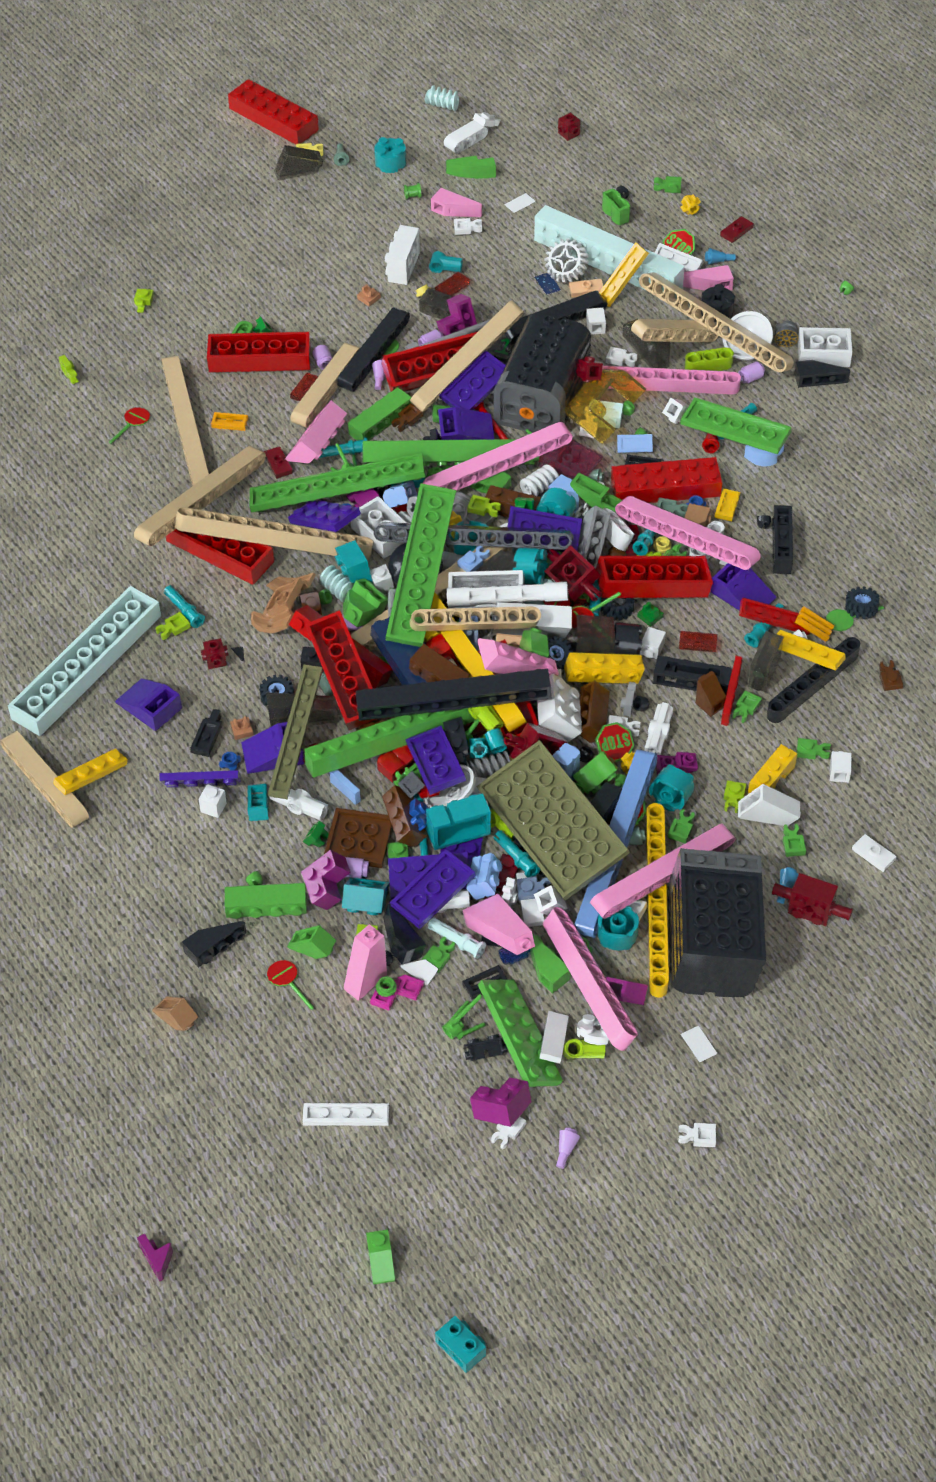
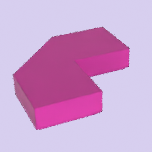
M408 975L399 976L394 980L397 989L393 995L384 997L375 990L370 1004L389 1011L397 994L417 1000L424 986V981Z

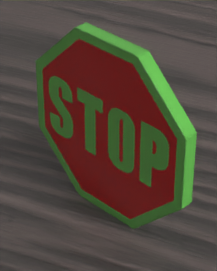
M686 229L672 230L663 240L664 245L686 254L692 255L695 251V237Z
M618 722L603 725L595 739L599 754L604 751L615 762L622 761L621 758L626 753L630 754L634 747L631 731Z

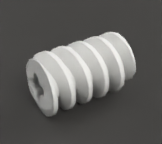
M543 465L542 468L537 469V471L520 481L521 490L525 494L538 496L539 493L548 490V486L559 475L552 466Z

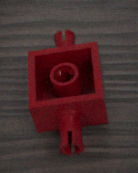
M571 545L561 555L555 549H549L553 555L547 551V558L553 563L545 570V573L553 582H567L568 596L574 602L584 592L592 601L598 600L594 594L599 598L601 597L602 593L592 585L601 575Z
M530 723L525 725L520 736L507 733L506 736L510 737V739L504 737V744L514 747L510 754L512 759L539 740L551 755L559 750L564 743H567L556 731Z
M799 873L793 888L775 882L772 890V895L788 899V902H790L788 914L795 918L809 920L815 925L827 926L832 915L849 921L853 912V908L836 903L837 885Z

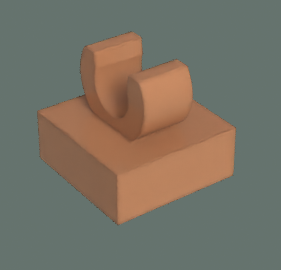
M368 284L363 286L362 291L357 294V299L369 307L381 298L380 293L375 291L374 288L369 287Z
M245 716L242 719L230 721L235 740L254 736L249 717Z

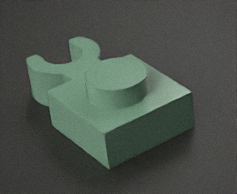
M659 498L657 507L684 518L688 505H676V500Z

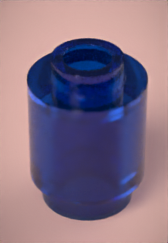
M504 947L499 949L498 952L503 964L511 965L528 958L530 949L518 955Z

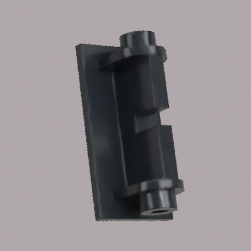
M496 1034L488 1036V1040L479 1041V1038L467 1040V1044L463 1046V1049L468 1048V1051L465 1052L466 1060L484 1059V1050H488L489 1057L504 1055L507 1052L506 1044L502 1045L503 1037Z

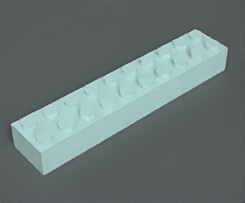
M546 205L535 215V241L554 248V243L560 244L561 239L565 242L567 238L571 241L574 239L577 243L580 242L582 247L586 249L588 265L600 269L607 274L612 275L634 245ZM645 249L649 254L631 277L629 283L642 288L639 284L640 276L645 273L655 272L683 289L685 266ZM571 250L572 256L578 258L577 251Z
M130 586L8 705L11 719L41 736L161 617L159 602Z

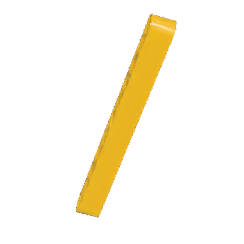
M434 592L431 609H447ZM440 617L433 618L436 623L442 622ZM462 630L439 631L451 646L454 655L463 668L470 674V677L494 675L492 671L484 668L482 657ZM515 703L492 705L493 710L503 721L509 732L526 723L524 716Z
M659 803L650 804L646 812L647 865L666 855L664 807ZM666 884L647 894L649 991L652 996L657 998L667 994L669 983Z

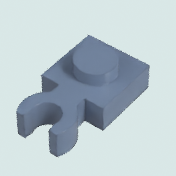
M537 877L517 879L519 901L535 899L534 894L545 889L546 884H551L550 881L544 878L538 882Z

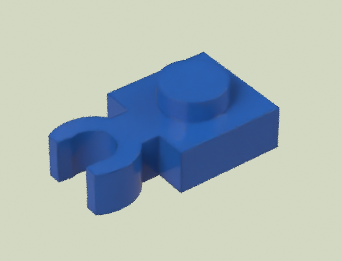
M415 798L410 802L409 814L413 817L410 822L412 825L417 823L418 830L421 831L427 826L426 809H428V806Z

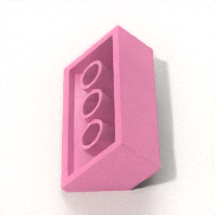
M330 400L315 417L285 459L300 463H310L313 459L317 460L323 453L321 449H325L331 442L328 439H332L337 434L336 428L340 429L344 424L345 420L343 418L347 413Z
M481 638L477 640L486 670L505 674L517 671L548 669L549 676L551 674L559 675L555 660L494 640Z

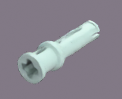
M435 917L429 921L428 929L442 937L445 936L449 941L455 942L461 951L466 950L473 954V957L479 959L486 948L485 942H479L473 939L469 933L463 934Z

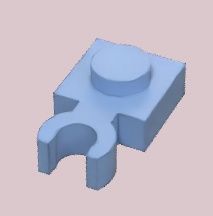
M477 546L476 552H467L457 561V564L466 572H475L484 564L483 560L489 558L490 550L482 553L483 546Z

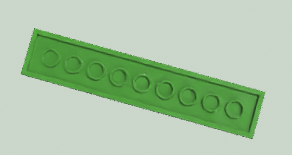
M418 453L251 487L249 507L251 513L262 512L266 509H277L286 505H297L301 502L331 498L335 495L350 494L360 490L366 491L370 488L384 487L394 483L400 484L409 480H419L425 477L423 454Z
M420 483L385 640L418 647H421L424 643L426 631L413 630L410 627V619L415 610L431 609L456 490ZM420 617L414 618L415 622L419 624L424 622Z

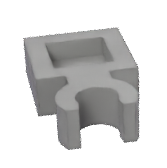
M629 682L626 697H622L620 708H624L623 716L631 717L637 683Z

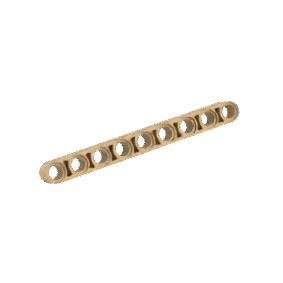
M513 300L509 301L412 396L410 402L421 410L422 413L425 412L465 369L485 350L487 351L522 317L524 311Z

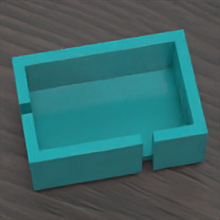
M483 793L471 795L460 800H453L447 803V806L435 805L426 809L427 833L434 850L491 834V811Z

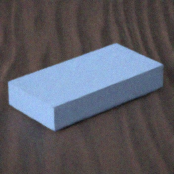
M652 434L617 435V453L653 452Z
M338 769L329 772L330 782L355 805L361 802L360 789Z

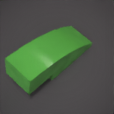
M477 156L449 159L446 160V173L464 178H495L496 164L493 157L478 159Z
M578 473L570 483L573 490L591 507L607 508L616 513L615 507L622 501L608 493L609 487L581 473Z

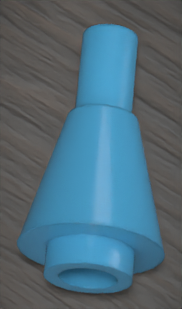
M711 248L705 252V261H708V265L725 260L735 261L736 259L735 254H725Z
M791 867L781 869L780 884L792 888L799 874ZM778 896L777 902L784 904L785 898Z

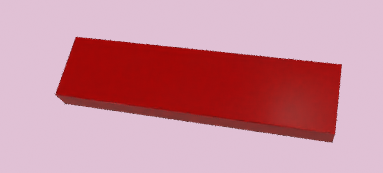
M747 598L741 599L740 617L794 632L799 629L801 632L804 631L806 635L811 633L795 623L799 614L797 612Z
M735 656L722 712L721 725H729L742 668L743 658L741 656Z

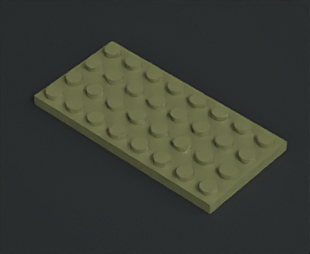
M540 740L476 786L564 901L630 853Z

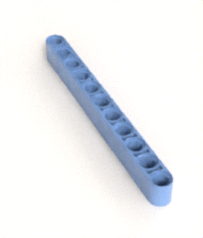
M636 750L609 825L626 848L628 847L656 767L657 753ZM623 858L588 884L574 925L580 935L592 938L597 936L599 913L590 904V901L598 893L615 884Z

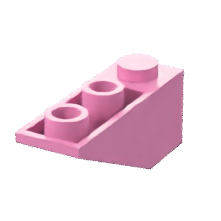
M440 188L431 198V211L443 216L482 217V204Z
M728 265L684 272L683 287L705 291L716 284H722L724 288L732 290L734 278Z

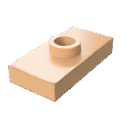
M602 279L569 282L572 298L595 290L600 292L603 288Z

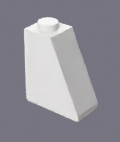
M764 784L738 801V818L782 826L787 824L789 826L798 820L801 814L800 801Z

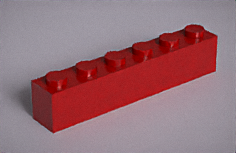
M306 605L295 611L289 626L311 641L305 624L323 616ZM352 638L372 687L378 688L386 684L393 671L390 665Z

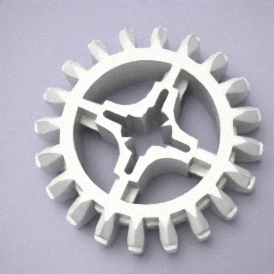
M567 238L566 242L561 239L560 244L555 242L554 248L550 246L551 252H546L549 257L544 258L547 262L545 264V267L548 269L547 273L551 274L552 279L556 278L557 282L561 280L563 283H566L567 280L573 282V278L578 280V275L584 274L582 270H587L585 264H588L589 261L586 259L588 257V254L585 253L586 249L582 247L580 242L577 243L574 239L571 241ZM571 250L577 251L578 258L572 256ZM555 263L561 265L562 272L556 270Z

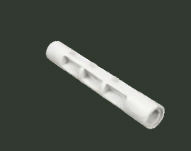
M567 582L481 588H447L448 607L486 603L497 604V602L523 603L524 601L545 600V602L568 600Z

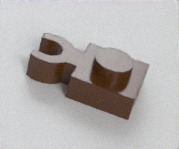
M410 403L398 413L400 418L394 419L391 423L393 427L399 425L397 427L398 431L402 432L407 424L412 426L422 418L423 413Z
M890 660L889 667H886L883 661H881L879 677L884 691L903 689L899 670L893 671L894 662Z

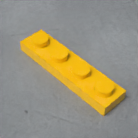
M636 242L599 292L608 303V307L612 305L649 254Z
M779 630L770 641L771 646L835 671L845 660V653L783 630Z
M115 748L54 778L53 784L64 795H67L127 765L128 759Z

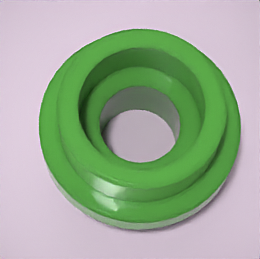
M382 977L376 983V991L381 996L388 997L396 992V982L391 977Z

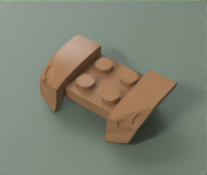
M310 573L296 578L279 576L269 582L266 586L273 590L274 593L263 614L255 611L251 613V624L259 632L276 633L287 629L294 615L291 609L294 607L295 599L302 590L310 587L316 574Z

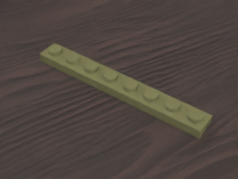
M303 665L269 787V797L288 800L322 676V667Z

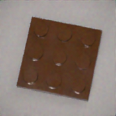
M336 808L324 854L332 850L345 857L369 861V867L382 868L388 846L387 843L389 842L392 830L389 815Z

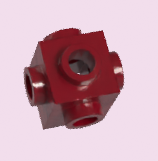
M571 112L558 118V133L567 141L580 135L581 123L579 118Z
M585 356V359H579L576 376L582 378L584 382L601 380L603 363L595 360V357Z
M221 638L203 642L204 650H201L202 660L207 662L208 670L227 666L225 656H229L227 645L222 644Z

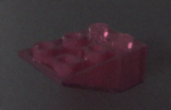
M572 439L567 445L541 455L538 467L542 468L543 465H550L559 476L562 474L569 478H575L578 473L588 476L603 459V456Z

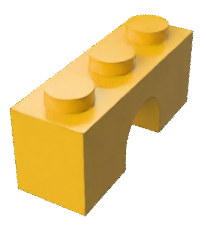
M781 744L749 782L748 794L762 784L775 789L780 777L785 779L794 769L797 753Z

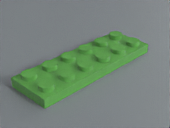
M695 397L680 420L681 425L774 454L779 453L791 433L790 426Z
M481 980L478 987L522 1080L528 1081L529 1087L560 1085L563 1080L555 1063L540 1059L543 1038L515 980Z

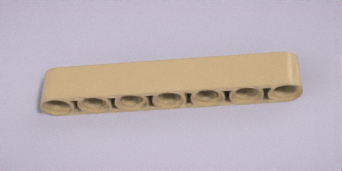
M638 319L631 328V331L643 341L714 342L719 336L695 320Z
M344 343L293 410L291 414L292 423L306 428L309 427L339 387L337 386V379L340 373L359 351L360 347Z
M533 606L419 609L412 613L410 627L415 631L533 628L537 626L541 618V612L537 607ZM515 615L517 620L512 621L508 616ZM527 615H534L536 620L528 619ZM458 616L461 622H454L452 617ZM471 616H477L480 621H472ZM489 616H497L498 621H492ZM420 617L424 622L419 624L415 622L414 618ZM440 617L442 622L436 623L433 618Z
M18 731L0 740L3 750L71 828L89 818L87 810L72 792L64 795L53 784L54 778L58 776Z

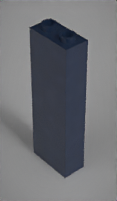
M390 617L378 620L371 625L370 636L401 684L409 685L426 682L425 679L414 675L409 669L410 658L420 647L385 640Z

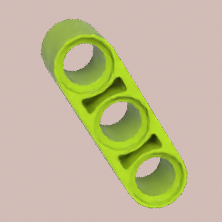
M724 347L690 352L685 356L684 369L728 370L733 364V350Z

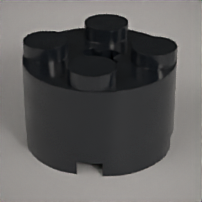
M716 284L714 287H710L702 292V302L726 317L732 318L735 295L729 289L724 288L722 284Z
M615 622L611 654L639 655L638 650H641L642 639H639V635L641 636L642 625Z

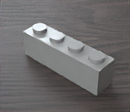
M597 506L592 507L584 515L577 550L595 569L599 556H601L611 513Z

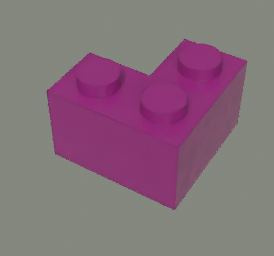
M459 294L447 299L451 315L436 321L438 329L443 336L476 325L477 322L471 298Z
M329 850L301 871L312 904L328 910L342 900L336 883L350 874L351 871L345 856Z
M510 1077L499 1090L480 1086L470 1097L474 1119L509 1127L515 1123L532 1102L528 1081Z

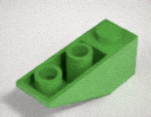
M532 933L535 947L529 949L538 980L553 994L571 980V973L565 962L557 957L555 951L543 944L542 939L538 935Z

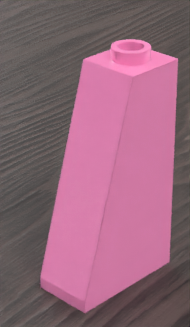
M499 894L463 910L465 923L469 929L518 955L535 947L530 928Z
M370 924L354 938L344 984V990L358 1001L376 986L380 978L387 976L385 938L383 934Z

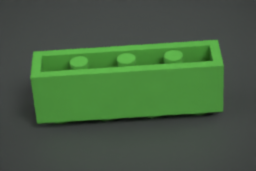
M397 387L385 397L376 401L371 407L365 409L357 417L351 419L348 422L349 435L356 440H364L365 437H367V441L371 440L389 427L394 419L400 418L398 413L411 403L410 399L412 397Z
M305 883L225 887L226 918L299 916L307 914Z

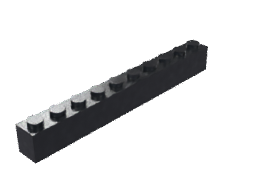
M548 669L499 673L496 675L404 684L401 686L356 691L359 721L551 699Z

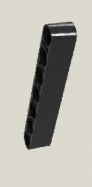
M595 290L535 313L555 316L557 320L564 318L578 321L586 318L587 309L603 308L605 310L608 303L599 291ZM530 315L520 318L505 333L512 344L516 343Z
M393 307L340 373L337 379V386L351 392L358 388L373 369L372 363L381 359L408 324L410 319L409 312Z
M848 637L834 648V650L845 653V660L836 671L816 663L770 700L767 719L772 723L783 721L852 664L859 656L860 641L855 637Z

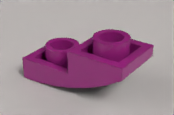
M677 752L675 756L657 755V775L669 764L686 773L698 770L696 753Z

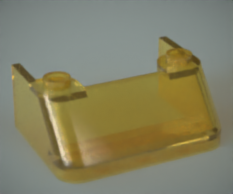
M602 369L601 380L584 382L565 408L566 414L601 444L616 430L603 419L606 414V408L599 401L608 387L611 386L624 398L633 403L646 390L643 385L624 370Z

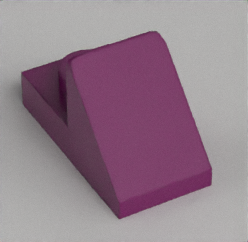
M144 1233L137 1237L138 1244L160 1282L164 1279L173 1254L172 1245L168 1243L158 1249L154 1240H148Z

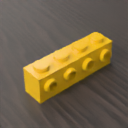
M569 653L564 665L567 682H592L595 680L598 683L629 684V682H635L639 684L645 670L641 655Z

